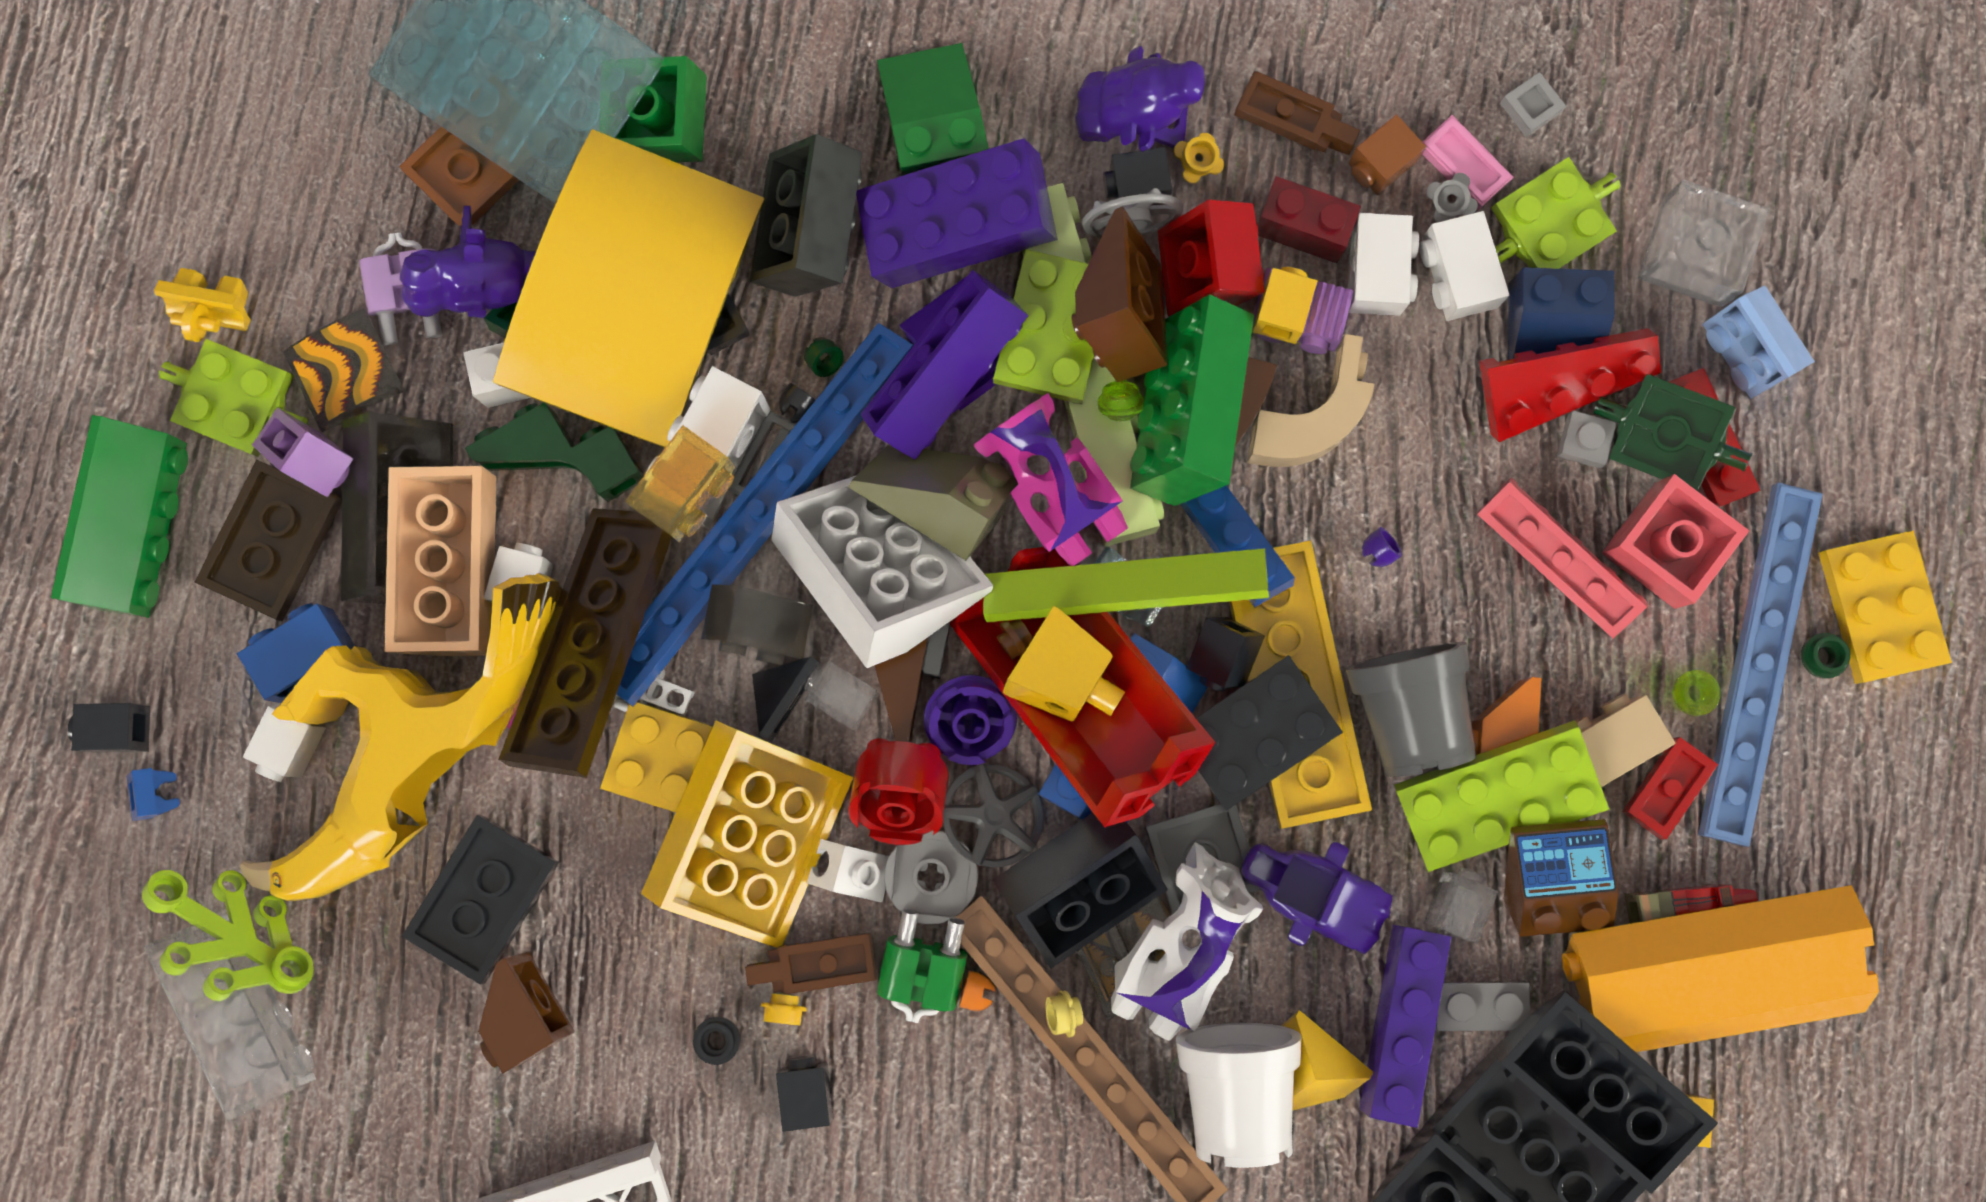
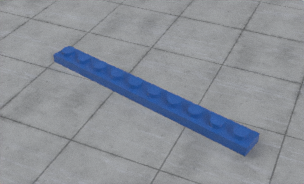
M880 323L874 327L648 607L617 691L619 697L632 707L637 703L772 534L777 502L805 493L861 423L863 418L860 414L911 350L913 344Z

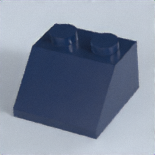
M1523 267L1508 283L1510 295L1508 297V360L1514 359V354L1532 350L1536 354L1556 351L1557 345L1574 343L1577 346L1592 344L1595 338L1609 336L1615 315L1614 271Z

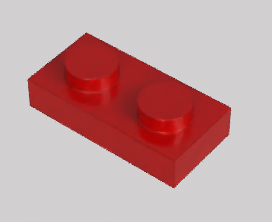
M1681 737L1673 738L1676 744L1662 753L1622 811L1660 840H1667L1719 765Z

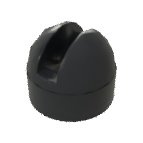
M789 383L779 399V409L782 415L790 407L797 412L791 421L798 422L815 402V399L796 385Z

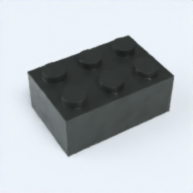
M815 134L769 153L763 191L764 202L760 210L749 282L794 297L843 283V278L849 266L847 251L850 233L855 225V213L853 211L856 191L862 179L860 169L861 151Z

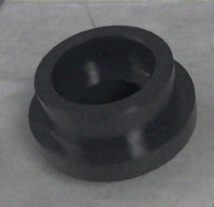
M720 1016L711 1017L703 1021L697 1027L693 1036V1047L697 1056L705 1063L711 1065H721L730 1061L737 1054L741 1042L737 1026L731 1020ZM712 1032H721L725 1036L726 1042L723 1048L717 1049L710 1044L709 1038Z

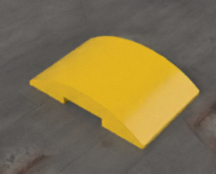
M592 129L565 181L537 248L505 338L493 383L667 448L671 442L667 440L668 432L675 419L684 413L711 336L764 202V197Z

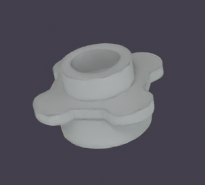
M1457 173L1451 180L1443 183L1435 181L1428 186L1426 194L1428 198L1433 200L1436 209L1434 219L1437 222L1450 220L1462 214L1469 215L1476 212L1478 203L1475 199L1471 198L1468 188L1470 178L1466 174ZM1451 194L1456 196L1454 203L1448 202V196Z

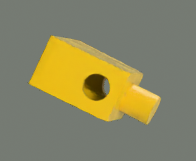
M1053 606L1008 677L1002 693L1068 721H1074L1085 702L1111 716L1125 691L1101 677L1113 657L1110 651L1063 611Z

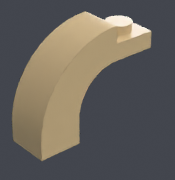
M1349 334L1343 336L1341 343L1336 348L1330 393L1326 403L1321 407L1300 415L1259 410L1252 425L1247 463L1269 467H1290L1305 464L1327 454L1347 437L1363 417L1370 403L1375 385L1374 383L1357 381V379H1363L1368 360V353L1361 352L1363 337Z

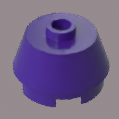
M974 674L960 675L941 685L930 697L924 712V727L930 742L937 746L941 753L947 756L949 760L963 765L985 763V759L996 755L1004 747L1006 748L1015 732L1017 724V712L994 681Z

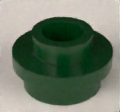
M1820 633L1806 640L1801 650V660L1805 669L1811 675L1822 679L1834 678L1846 670L1850 661V650L1847 644L1837 635ZM1820 648L1826 650L1829 655V660L1826 664L1821 663L1819 660L1818 651Z

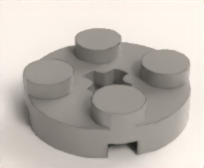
M932 830L923 835L922 842L911 845H898L887 860L884 880L890 899L901 913L904 908L915 909L919 912L918 923L940 924L948 921L949 918L959 915L973 899L977 888L978 871L975 863L964 858L952 846L946 832L938 831L933 835ZM959 840V842L969 851L968 847ZM928 863L937 864L938 872L945 874L944 883H936L935 890L930 891L926 889L925 881L918 880L919 871H926Z

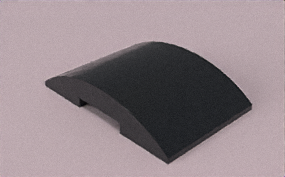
M1563 990L1518 1025L1461 1081L1401 1154L1372 1197L1371 1202H1634L1645 1190L1652 1194L1714 1129L1718 1122Z

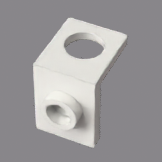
M824 839L820 840L816 854L822 855L827 851L829 854V865L827 871L821 877L818 873V863L816 867L812 866L807 884L836 893L877 902L883 901L886 890L884 880L885 867L889 856Z

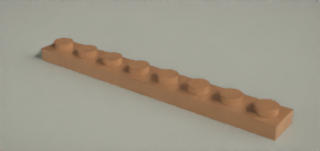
M981 895L955 918L965 921L961 945L1175 1202H1215L1228 1190L1224 1183L1206 1162L1197 1157L1193 1146L1084 1016L1083 1024L1075 1028V1035L1073 1037H1067L1066 1033L1060 1035L1052 1034L1046 1017L1045 1002L1047 997L1056 996L1062 990L987 900Z

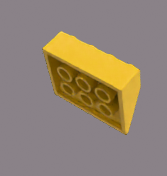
M716 720L641 894L661 909L776 948L782 946L807 889V880L812 866L816 867L821 854H816L820 840L828 839L853 777Z

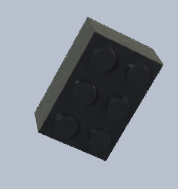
M1093 812L992 880L1050 969L1168 890L1129 824L1125 821L1104 827Z

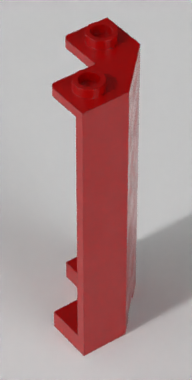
M1044 547L1026 548L1018 551L1012 558L1007 572L1069 565L1057 553L1055 548L1050 552ZM983 597L951 620L950 625L999 690L1003 692L1007 679L1019 662L1020 657L1017 656L1011 660L997 639V636L1003 633L999 625L1002 621L986 622L983 615ZM1108 612L1067 615L1110 651L1113 656L1101 677L1124 690L1125 693L1112 715L1109 716L1090 703L1085 702L1076 719L1068 721L1011 698L1004 693L1002 694L1101 824L1107 827L1141 817L1155 806L1150 798L1173 780L1179 787L1196 774L1216 742ZM1046 617L1020 620L1034 638Z

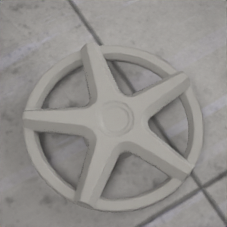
M1158 188L1152 189L1147 194L1126 196L1109 202L1097 200L1094 202L1093 209L1083 217L1082 226L1087 234L1101 238L1104 231L1099 230L1107 226L1114 210L1123 206L1143 236L1156 232L1179 218L1183 212V204L1176 197L1161 194ZM1154 202H1155V203L1167 204V205H1153V206H1151ZM1103 213L1110 214L1108 216L1093 221L1095 218H1097L1099 215ZM1172 215L1168 219L1151 226V216Z

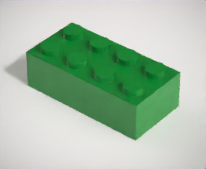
M1209 294L1165 319L1168 365L1146 372L1144 384L1147 388L1144 406L1137 422L1140 430L1137 448L1130 464L1133 471L1130 489L1177 506L1229 485L1254 314Z

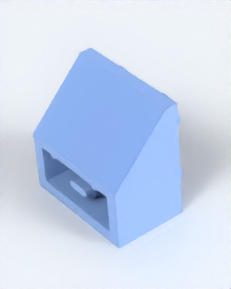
M1766 286L1741 296L1702 324L1707 331L1706 336L1709 344L1716 352L1722 354L1731 368V377L1738 388L1746 391L1750 399L1815 362Z

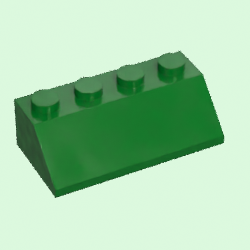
M91 416L51 599L101 611L149 618L151 608L155 606L159 597L157 580L160 566L166 560L169 552L167 534L170 520L176 515L179 499L176 493L180 475L185 472L188 465L186 442L168 433L102 416Z

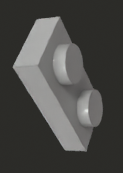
M1444 982L1435 1030H1514L1531 1015L1529 982Z

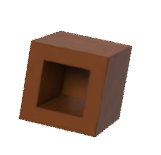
M1396 114L1355 149L1348 164L1352 167L1351 171L1357 182L1365 188L1370 187L1378 196L1417 163L1426 146Z

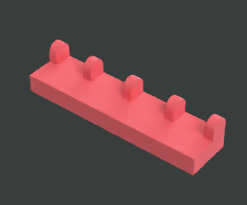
M1513 478L1506 481L1498 492L1478 511L1477 515L1613 639L1647 608V601L1641 595L1636 594L1616 575L1615 571L1607 567L1582 544L1581 540L1569 533L1548 513L1547 509L1535 502L1518 486V483Z

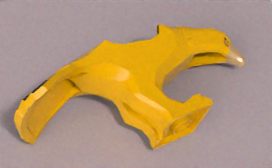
M537 573L536 575L509 578L493 587L491 629L483 676L471 688L453 692H435L418 671L384 667L374 661L371 652L364 647L354 646L350 650L346 645L332 646L325 650L283 702L274 710L272 715L279 720L318 725L336 721L344 714L348 702H351L359 708L360 740L341 785L334 810L322 827L297 849L283 858L265 862L243 861L240 864L241 872L252 887L269 891L274 897L286 901H297L325 896L373 872L388 868L391 857L428 825L423 802L431 784L460 760L466 752L481 745L496 746L522 698L562 591L559 582L545 574ZM395 808L408 814L420 826L399 825Z

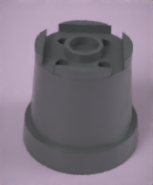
M1466 642L1444 643L1405 650L1365 660L1345 668L1353 694L1360 695L1386 776L1401 777L1423 774L1422 769L1438 766L1439 770L1470 762L1476 758V746L1473 737L1464 673L1470 670Z

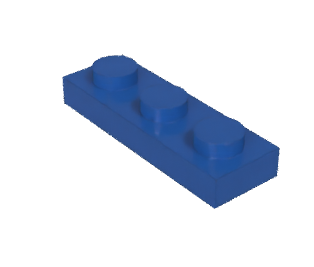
M1227 486L1180 504L1215 553L1265 548L1269 598L1249 600L1254 608L1294 585L1295 577Z

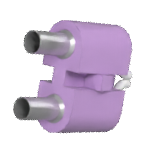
M401 233L388 234V242L378 246L372 257L359 260L367 313L371 316H378L382 345L398 343L394 314L410 310L401 297L403 284L400 281V270L405 257L419 250L436 251L435 249H423L414 240H405ZM395 240L404 247L416 249L399 252V255L394 256L388 254L380 255L383 251L390 249L394 245ZM439 313L430 317H423L426 338L441 337Z

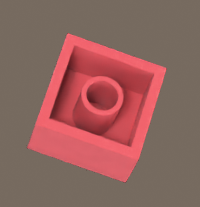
M1673 474L1653 484L1603 550L1602 554L1676 609L1697 602L1748 534L1749 530L1677 475Z

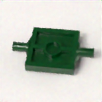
M1646 374L1637 396L1627 406L1602 396L1598 404L1610 408L1614 412L1596 406L1593 413L1594 415H1599L1619 423L1618 438L1609 456L1610 460L1659 479L1675 474L1697 491L1706 473L1717 461L1744 472L1748 464L1730 456L1733 455L1750 461L1753 454L1725 444L1727 428L1737 407Z

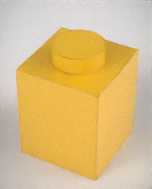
M1272 268L1265 283V292L1261 297L1252 332L1296 344L1304 331L1318 280L1308 278L1307 273L1298 268Z

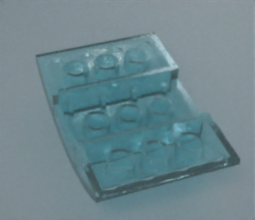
M415 0L370 70L369 75L463 142L556 204L565 181L590 131L594 129L615 138L629 118V113L634 110L646 92L647 86L651 84L661 69L665 58L583 0Z

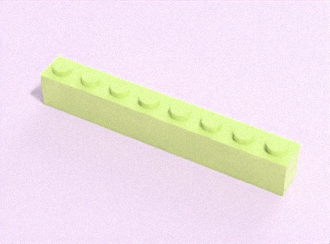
M1063 183L1047 187L1058 240L1028 249L1089 264L1092 256L1086 237L1079 239L1075 223L1080 222V214L1075 197H1067ZM1026 249L1022 250L1023 257L1025 255ZM1094 357L1082 404L1063 401L1074 439L1078 437L1123 500L1117 507L1122 512L1128 529L1109 542H1106L1101 535L1103 545L1106 547L1157 533L1160 527L1159 520L1164 519L1165 515L1160 500L1130 489L1133 472L1130 464L1137 448L1134 434L1139 433L1140 430L1137 425L1138 417L1134 407H1126L1122 391L1128 390L1127 380L1117 383L1106 367L1101 368ZM1082 466L1083 473H1084L1085 480H1086V478H1087L1086 470H1085L1084 467Z

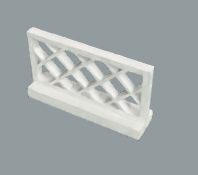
M655 1140L475 1199L474 1202H587L596 1198L605 1202H629L625 1199L631 1188L648 1181H652L657 1196L656 1202H672L659 1164L661 1155ZM624 1190L621 1197L613 1194L614 1192Z

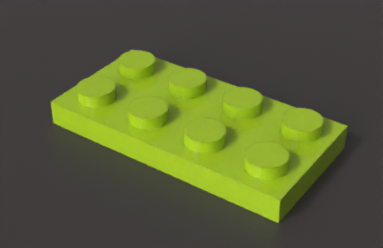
M1575 720L1476 755V758L1470 762L1443 770L1436 769L1394 784L1428 872L1508 845L1511 827L1575 822L1610 810L1582 733Z

